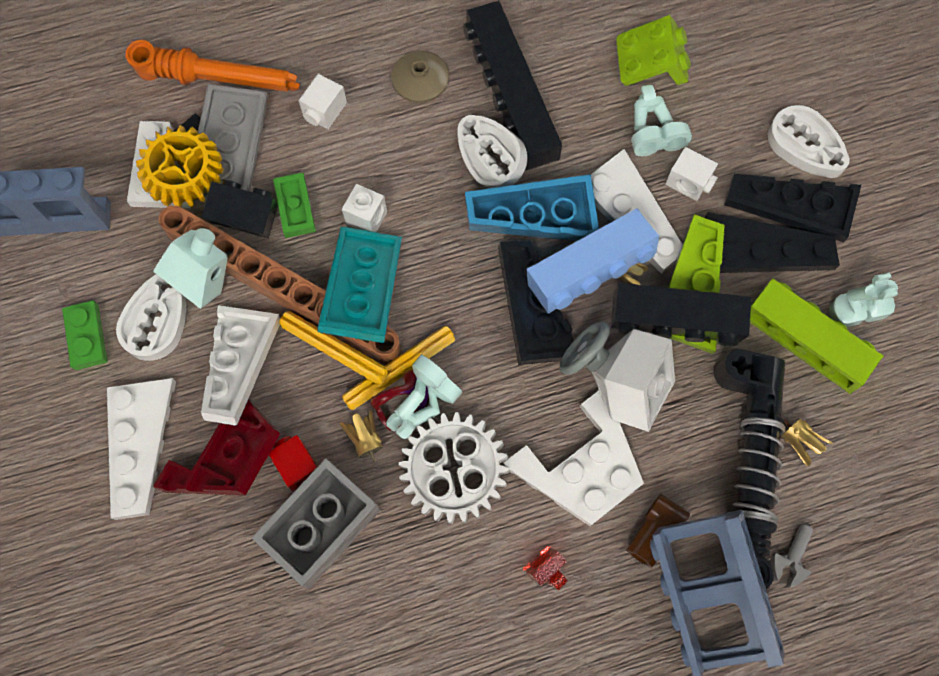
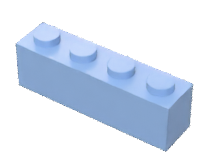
M636 208L527 269L528 286L547 313L555 309H564L572 303L573 299L584 293L590 294L597 290L603 282L624 275L633 265L639 262L645 263L652 259L657 253L659 235Z

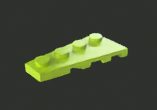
M694 214L667 288L720 293L721 281H719L723 254V224ZM672 335L670 338L711 354L716 352L717 340L705 339L704 342H689L684 340L685 336Z

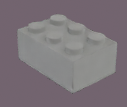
M325 459L255 533L252 539L302 587L310 589L381 510L373 500L330 461Z

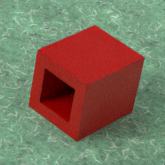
M298 435L294 437L286 436L278 440L273 446L274 449L269 453L272 462L287 487L293 492L318 467Z

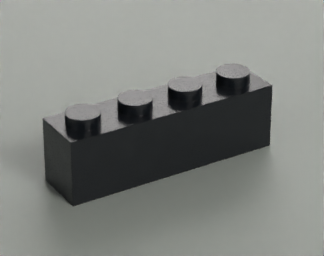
M618 282L613 294L611 328L619 329V333L624 335L636 329L667 339L671 338L672 335L685 336L684 340L689 342H704L705 339L718 340L717 343L719 345L736 346L738 342L743 341L749 336L751 297Z

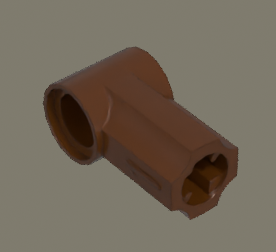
M660 494L644 517L646 521L626 551L640 563L652 568L657 562L654 560L650 548V540L653 539L652 535L659 527L687 522L690 513L663 494Z

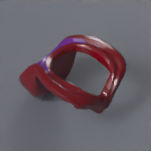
M413 367L406 369L403 374L405 384L389 388L371 398L373 409H376L382 424L390 431L392 430L387 427V418L380 406L398 395H410L414 391L417 377ZM427 386L425 398L414 412L428 406L429 394Z

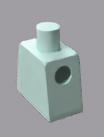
M205 228L190 230L175 239L154 269V273L200 309L221 294L228 259L226 254L213 244L215 240L214 233Z

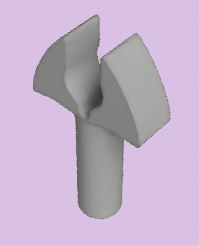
M800 524L787 555L780 556L777 553L771 555L770 565L773 569L774 581H779L783 568L791 565L792 577L789 579L786 588L800 584L811 574V571L804 569L801 563L802 556L813 533L811 526Z

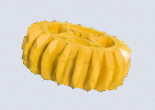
M180 125L177 132H173L167 126L166 134L164 135L155 131L156 140L146 139L145 144L148 149H139V155L142 159L136 161V166L139 169L137 177L142 182L145 192L150 193L153 200H161L163 205L167 207L172 202L175 206L182 207L183 202H187L189 206L193 207L194 199L197 198L205 202L203 194L205 192L209 193L212 181L220 183L219 174L223 173L222 156L217 151L218 148L215 142L210 141L204 132L198 134V131L193 127L186 132L185 128ZM175 161H177L180 166H183L186 173H183L182 170L177 167ZM201 168L200 172L194 177L196 171Z

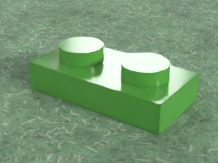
M304 173L274 178L275 192L285 238L316 232Z
M93 300L62 308L70 367L76 371L108 363L99 305Z

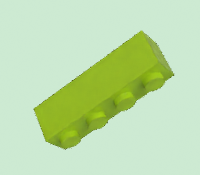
M773 278L751 305L750 323L849 394L864 385L883 358V355L876 351L870 342L859 339L849 332L844 324L832 320L820 312L819 307L814 303L803 300L793 293V290L788 285L778 282Z

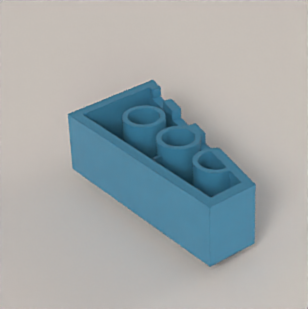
M591 174L465 192L468 225L471 231L578 241L599 229Z

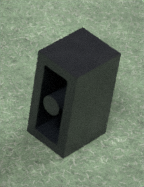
M223 180L222 184L212 181L202 218L212 224L269 239L278 208L277 201L271 197L272 193L259 188H253L252 192L242 190L241 184L230 180Z

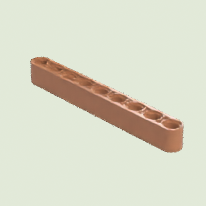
M173 205L161 211L158 220L159 224L172 241L190 230L205 228L212 231L215 235L213 244L224 253L233 251L227 257L225 273L318 327L326 293L324 289L182 207ZM182 222L178 227L173 228L176 223ZM259 266L255 272L247 273L250 267ZM277 281H286L282 287L272 288ZM303 296H313L306 304L298 303ZM389 327L386 329L384 342H392L394 346L386 352L378 350L380 342L333 335L384 365L401 355L399 337Z

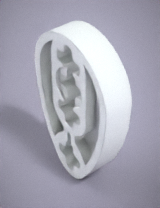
M796 105L784 108L775 116L768 130V141L772 150L779 157L803 171L818 176L836 178L844 172L850 161L845 144L837 131L821 114L812 108ZM787 122L791 124V126L789 125L787 127H784L782 125V123L785 124ZM800 131L803 135L796 138L793 134ZM811 140L814 142V145L809 147L805 143ZM834 159L838 163L832 166L829 161Z
M468 115L461 119L457 128L458 143L462 158L474 179L488 188L514 185L523 175L527 165V151L524 143L512 131L489 118ZM473 125H474L475 133L477 134V136H478L479 138H477V137L474 136V135H471L472 132H471L470 128H471ZM488 145H491V149L501 156L500 159L503 163L509 165V174L505 175V170L496 164V159L488 155V150L486 149Z
M157 274L147 280L133 294L124 307L116 327L117 338L121 346L132 356L145 361L161 359L177 347L186 319V297L173 287L172 289L166 288L164 292L161 286L168 283ZM159 310L162 313L161 317H155L153 321L149 317L150 313H156ZM153 323L157 330L149 332L147 336L143 329L151 327ZM147 339L150 345L148 347L143 346L140 349L137 346L138 342H144Z

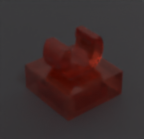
M549 546L543 549L523 568L529 578L540 586L547 582L551 587L559 591L568 582L559 571L567 561L557 550Z

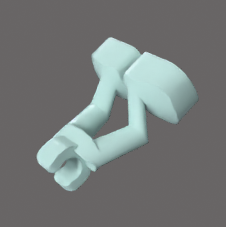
M653 85L642 86V94L634 104V131L636 133L632 136L631 143L635 155L648 156L661 149L676 151L687 146L692 139L689 125L684 122L673 121L662 96H656ZM654 111L662 124L661 128L659 126L646 125L648 112Z
M890 272L875 275L872 279V284L851 289L847 293L838 296L829 306L830 318L841 322L846 327L859 325L864 320L872 322L885 319L891 315L895 309L893 297L898 294V286L894 281L888 280L891 278Z
M422 354L412 365L417 377L414 391L394 411L395 413L386 422L387 427L392 431H396L403 439L408 438L417 426L428 421L429 418L440 414L437 397L442 401L453 404L462 394V390L447 377V374ZM427 386L430 406L414 412L424 400Z

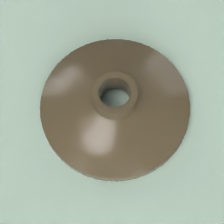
M415 51L402 56L395 63L391 79L395 91L401 97L408 101L421 103L434 100L445 91L449 82V71L447 65L439 56L431 52Z

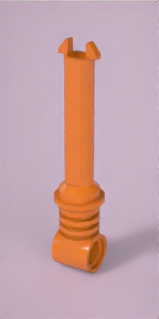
M136 40L126 49L125 57L138 76L144 80H154L161 77L179 80L182 85H189L190 82H195L197 79H205L286 92L289 89L290 91L299 90L300 83H295L297 76L289 73L287 70L199 58L195 52H192L187 47L175 50L154 47L146 40Z

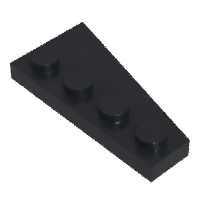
M734 174L724 205L805 231L834 236L835 240L844 243L849 237L861 185L850 184L846 187L835 186V182L822 181L821 184L804 183L802 179L778 181L775 177Z
M707 212L705 216L706 219L724 225L720 273L836 270L840 265L834 236Z
M531 240L500 242L498 252L518 365L561 361L564 353L574 341L571 335L572 329L567 319L563 318L560 310L555 309L547 313L528 286L527 269L540 262Z

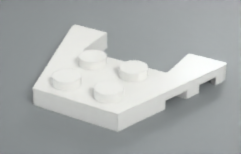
M599 391L581 403L580 408L599 430L600 434L552 471L548 472L527 445L507 459L502 465L509 468L510 473L520 477L526 484L535 490H539L554 500V503L589 526L593 525L644 484L621 424L611 419Z

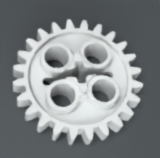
M458 412L455 413L453 421H448L443 413L441 414L440 424H436L432 418H429L430 428L428 430L417 426L421 436L418 439L412 436L408 437V440L413 444L412 449L402 448V452L409 457L408 461L399 462L401 468L408 470V473L399 477L402 482H410V485L403 490L406 495L416 494L411 504L417 506L424 503L421 513L425 516L432 509L435 510L434 520L438 522L443 514L447 515L449 524H453L455 515H459L463 523H467L468 512H472L474 516L480 518L479 507L483 506L491 510L488 499L492 497L500 500L501 496L495 489L496 487L507 486V483L499 478L500 475L509 473V468L500 465L501 462L508 459V455L497 453L504 446L502 440L492 442L496 431L492 429L484 433L485 421L482 420L474 426L472 415H469L465 422H461ZM447 439L452 440L455 460L459 465H463V467L457 469L462 489L461 497L456 496L454 477L449 470H446L451 467L446 445ZM471 440L476 443L475 451L468 456L461 455L459 453L460 444L463 441ZM431 448H442L443 455L438 462L430 463L427 461L426 455ZM471 473H479L483 476L482 485L477 489H469L465 485L466 477ZM438 480H447L449 482L448 492L441 497L435 496L432 492L434 483Z

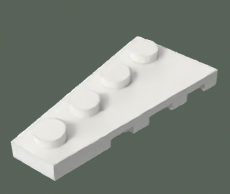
M623 149L591 174L595 206L610 222L636 208L640 211L659 235L657 253L649 262L662 274L676 263L682 243L627 152Z
M218 305V322L214 328L213 337L215 341L213 351L210 353V373L206 378L201 414L205 421L237 426L280 326L279 314Z
M173 378L107 387L111 519L119 520L150 515L155 490L153 485L158 475L156 469L159 454H162L164 446L163 434L166 421H169L171 411L169 404L176 386V381Z

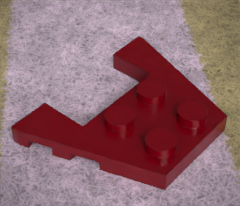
M248 398L237 426L219 423L192 470L168 460L153 487L164 493L246 496L281 433Z

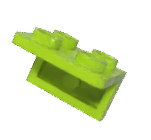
M671 15L617 36L620 80L625 86L665 72L669 73L677 85L689 82L687 70L691 68V63L684 49V45L688 43L687 35L684 28H679Z

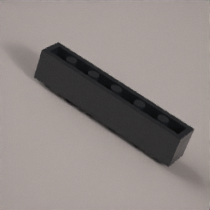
M500 1L466 10L467 23L463 24L467 41L472 40L475 61L483 66V79L486 87H491L493 90L492 98L497 112L501 111L504 116L503 126L512 131L526 147V171L560 160L562 143Z

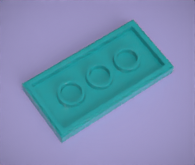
M340 227L318 324V332L384 343L402 237Z

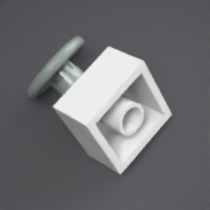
M603 321L592 324L568 347L560 361V371L564 375H571L586 367L594 376L611 419L649 432L675 383L672 340L633 329L607 351L603 345L609 335V325ZM598 333L597 337L591 340V337Z

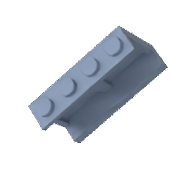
M83 167L0 172V236L109 230L111 201L107 197L92 198L84 188L85 169Z
M738 510L659 527L652 535L653 539L650 540V548L654 560H660L663 574L660 575L662 590L665 596H670L674 608L671 609L672 624L675 631L681 632L684 642L681 645L682 658L686 667L691 666L693 676H702L703 671L706 669L766 660L768 667L783 665L784 647L743 511ZM706 533L717 534L728 570L725 573L690 580L682 579L675 562L671 542ZM724 604H737L741 610L749 641L744 644L708 650L702 648L697 637L691 612L697 609Z

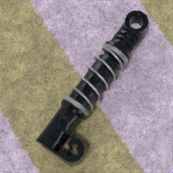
M737 349L731 351L715 366L714 378L722 388L748 394L747 412L742 416L740 425L742 430H744L740 433L744 437L743 449L738 450L740 454H743L742 465L736 468L741 472L740 484L734 486L739 489L738 502H735L733 505L743 508L742 511L766 589H768L773 582L774 573L769 563L770 560L765 558L770 556V550L766 548L771 547V542L767 539H771L772 533L777 530L778 524L777 516L769 510L773 509L780 501L775 495V488L781 484L780 479L776 476L777 470L783 465L778 459V453L784 448L783 443L779 441V437L785 432L786 428L785 421L781 417L785 361L778 357Z

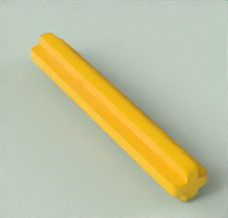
M286 311L280 318L279 324L283 329L377 385L382 384L387 378L389 372L385 366L334 336L318 332L317 326L293 312Z
M447 326L441 327L386 364L385 367L389 374L382 384L377 385L366 378L343 393V401L350 410L356 409L402 378L405 370L412 368L413 363L421 354L430 359L455 341L453 332Z

